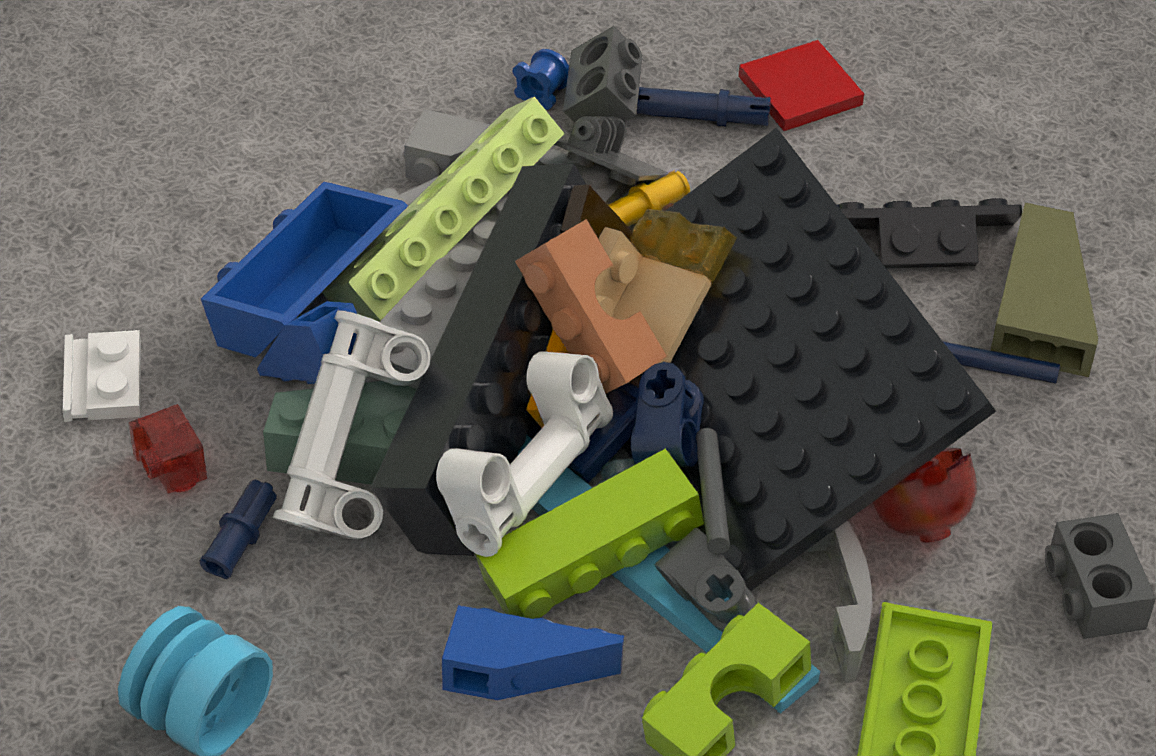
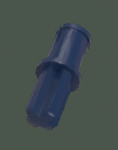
M256 479L250 481L231 513L222 515L219 520L221 529L207 552L199 560L203 570L226 580L231 577L234 572L233 569L249 544H256L259 539L260 533L258 528L277 499L271 484L268 482L263 483Z

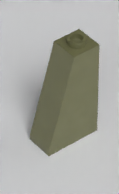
M1025 202L990 350L1060 364L1059 371L1089 377L1099 338L1074 213Z

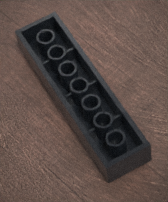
M574 163L522 166L430 360V365L418 385L370 487L418 552L438 555L474 556V552L469 550L458 537L454 520L444 496L437 486L436 470L443 454L449 449L455 448L497 453L505 456L511 464L525 443L527 432L533 421V417L526 410L531 397L526 381L529 362L535 354L546 351L553 327L533 291L526 284L525 278L515 261L563 233L561 228L573 186L586 185Z

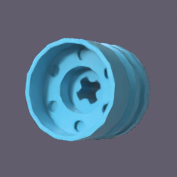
M177 606L163 613L154 621L133 647L122 669L118 686L119 704L127 713L137 719H143L154 730H166V734L173 742L196 756H221L257 718L268 696L273 678V663L266 652L238 635L225 634L218 623L213 620H205L198 611L191 607Z

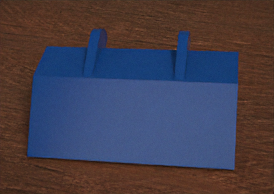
M323 182L294 210H283L275 217L273 230L239 263H227L218 272V283L201 298L217 346L256 358L278 336L284 325L294 320L408 205L402 200Z

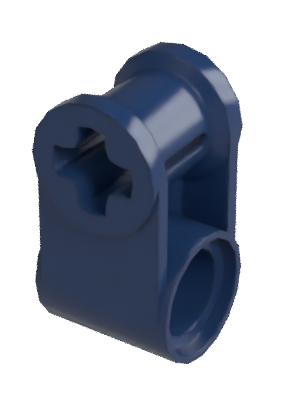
M661 362L654 364L641 377L636 422L631 436V449L635 464L665 448L679 468L692 467L698 460L696 434L700 430L701 413L704 404L703 394L697 385L689 380H685L682 371L672 363Z

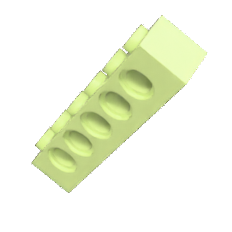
M535 96L506 109L322 292L330 302L353 303L357 314L378 322L381 321L438 259L444 257L513 187L522 166H534L564 135V132Z

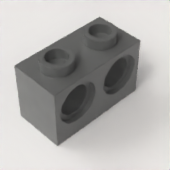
M612 26L571 50L563 112L574 122L584 116H616L624 122L635 117L643 55L638 45L632 39H627L615 26Z
M1119 513L1056 522L1051 545L1045 548V564L1049 575L1052 578H1059L1063 588L1062 603L1065 615L1069 621L1076 620L1083 639L1146 630L1156 597Z

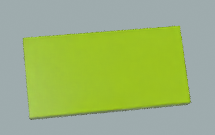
M883 602L857 756H976L993 622Z

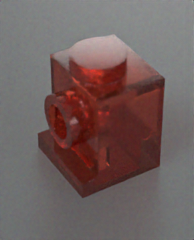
M178 404L128 422L134 457L137 462L141 461L150 480L157 477L160 479L167 493L187 491L194 487L197 482L207 479L203 445Z

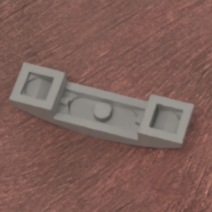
M847 520L805 551H827L843 606L836 607L831 640L844 683L855 682L861 669L872 612V587L866 557L852 526Z

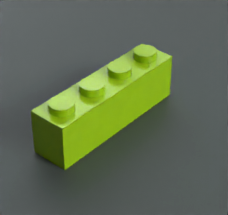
M665 448L504 535L501 548L493 556L484 557L475 553L483 580L505 614L531 619L540 618L547 614L556 604L575 594L590 591L600 580L624 567H633L639 564L651 552L672 541L682 540L695 527L703 525L704 521L699 494Z

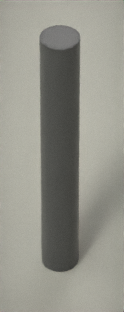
M704 428L697 432L696 444L707 548L713 554H723L729 550L730 541L717 433L713 429Z

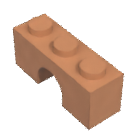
M587 219L515 261L525 278L526 284L533 291L568 353L588 355L594 359L605 394L628 383L667 357L641 311L621 320L608 315L599 305L595 294L596 279L601 272L613 266Z

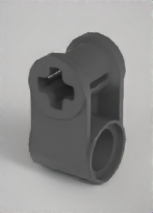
M696 527L654 564L671 587L683 599L690 601L721 632L724 631L733 618L738 615L745 616L757 604L755 597L746 587L739 571L726 560L723 554H713L708 550L706 535Z

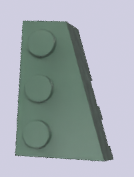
M384 381L366 382L364 384L335 480L372 485L417 389L408 385L398 386ZM314 388L275 393L263 431L267 471L287 473Z

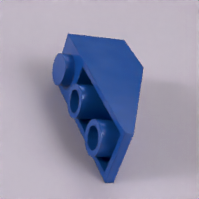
M327 301L285 324L257 367L259 375L281 378L284 382L301 380L306 381V384H315L323 354L330 353L339 324L335 320L336 312L341 310L357 314L353 303ZM353 333L350 342L349 355H351L357 337L356 333Z
M458 605L442 656V689L487 699L502 700L621 674L624 636L608 633L598 628L585 629L553 623L543 618L531 619L499 613L489 608L476 609Z

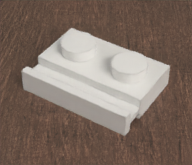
M139 330L88 333V339L73 340V334L65 335L62 409L64 422H70L75 418L101 420L141 417V339Z

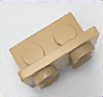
M605 227L598 240L613 266L601 272L596 279L595 294L598 303L608 315L621 320L641 311L667 356L658 363H670L711 286V281L705 275L643 257L621 231Z

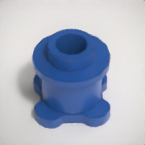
M541 49L532 56L530 65L525 62H519L512 70L517 81V87L514 90L515 96L524 101L535 96L545 110L551 109L556 104V98L553 93L567 86L569 65L565 58L550 49Z

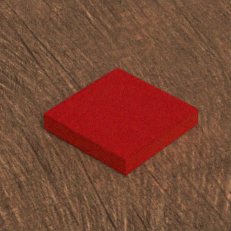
M819 40L739 65L738 77L755 97H771L769 114L783 131L863 105L864 92Z

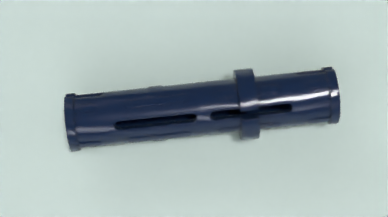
M639 87L636 114L717 121V126L726 127L727 122L768 127L771 97L730 95V90L720 89L719 94Z

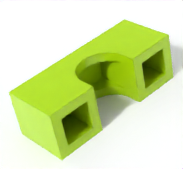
M758 602L745 616L738 615L733 618L725 627L721 640L706 654L704 652L697 654L686 666L682 678L668 692L661 691L650 700L642 717L646 743L662 756H726L735 747L733 719L717 707L719 701L733 692L746 691L760 696L771 706L775 707L811 670L810 641Z

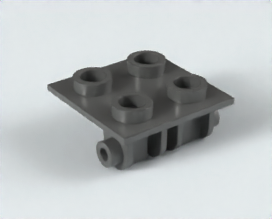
M616 116L581 117L575 122L569 140H558L554 144L569 151L567 155L569 160L587 167H594L595 163L610 168L609 177L625 184L636 185L637 181L650 184L653 180L660 179L668 174L664 170L620 152L627 129L624 121Z

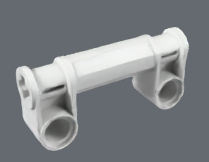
M338 310L335 320L339 324L329 354H323L321 367L291 464L287 470V474L291 477L282 508L275 510L273 518L308 530L324 531L347 539L358 540L368 537L378 530L383 518L381 502L369 491L337 482L335 479L366 378L371 377L398 386L413 384L425 374L430 365L431 355L428 345L422 338L414 334L385 326L376 320L359 314ZM353 333H356L357 337L351 355H349L350 342ZM406 346L415 352L418 365L414 372L404 374L392 367L390 352L393 348ZM306 487H308L309 493L306 499L303 511H301V501ZM350 500H361L370 508L371 520L368 526L362 530H353L343 521L342 509L345 503Z
M547 351L538 352L533 356L527 369L526 381L528 390L534 397L544 427L511 464L501 454L457 448L449 449L439 460L436 470L438 489L444 496L456 525L458 537L472 552L484 557L496 554L501 548L502 537L511 527H518L523 523L528 512L572 461L586 450L591 434L597 428H603L611 421L613 409L599 378L597 364L590 356Z

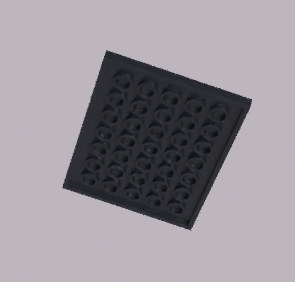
M777 127L635 233L633 246L643 257L705 275L711 281V286L670 363L677 366L684 374L685 380H689L697 385L703 394L704 404L701 413L700 430L710 428L717 433L730 548L723 555L739 571L746 587L750 591L996 412L990 401ZM645 371L629 382L639 388L641 377ZM630 437L623 447L634 462ZM697 460L694 466L680 467V469L699 494L704 524L697 528L706 535L699 463Z

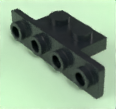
M1003 198L985 199L980 201L977 206H960V201L953 199L932 202L931 207H912V202L910 201L888 202L883 205V208H864V204L861 202H845L837 205L855 229H876L878 258L886 268L976 266L979 263L976 226L1014 225L1022 216V205H1008V201Z

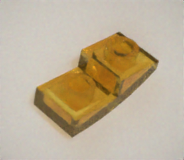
M647 209L643 217L635 224L630 242L643 257L707 276L711 282H714L737 237L725 227L693 224L679 212Z

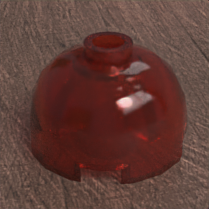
M946 448L873 501L879 518L888 528L903 535L919 536L921 542H935L949 537L952 534L951 527L962 522L975 503L977 481L971 454L963 456L961 448Z

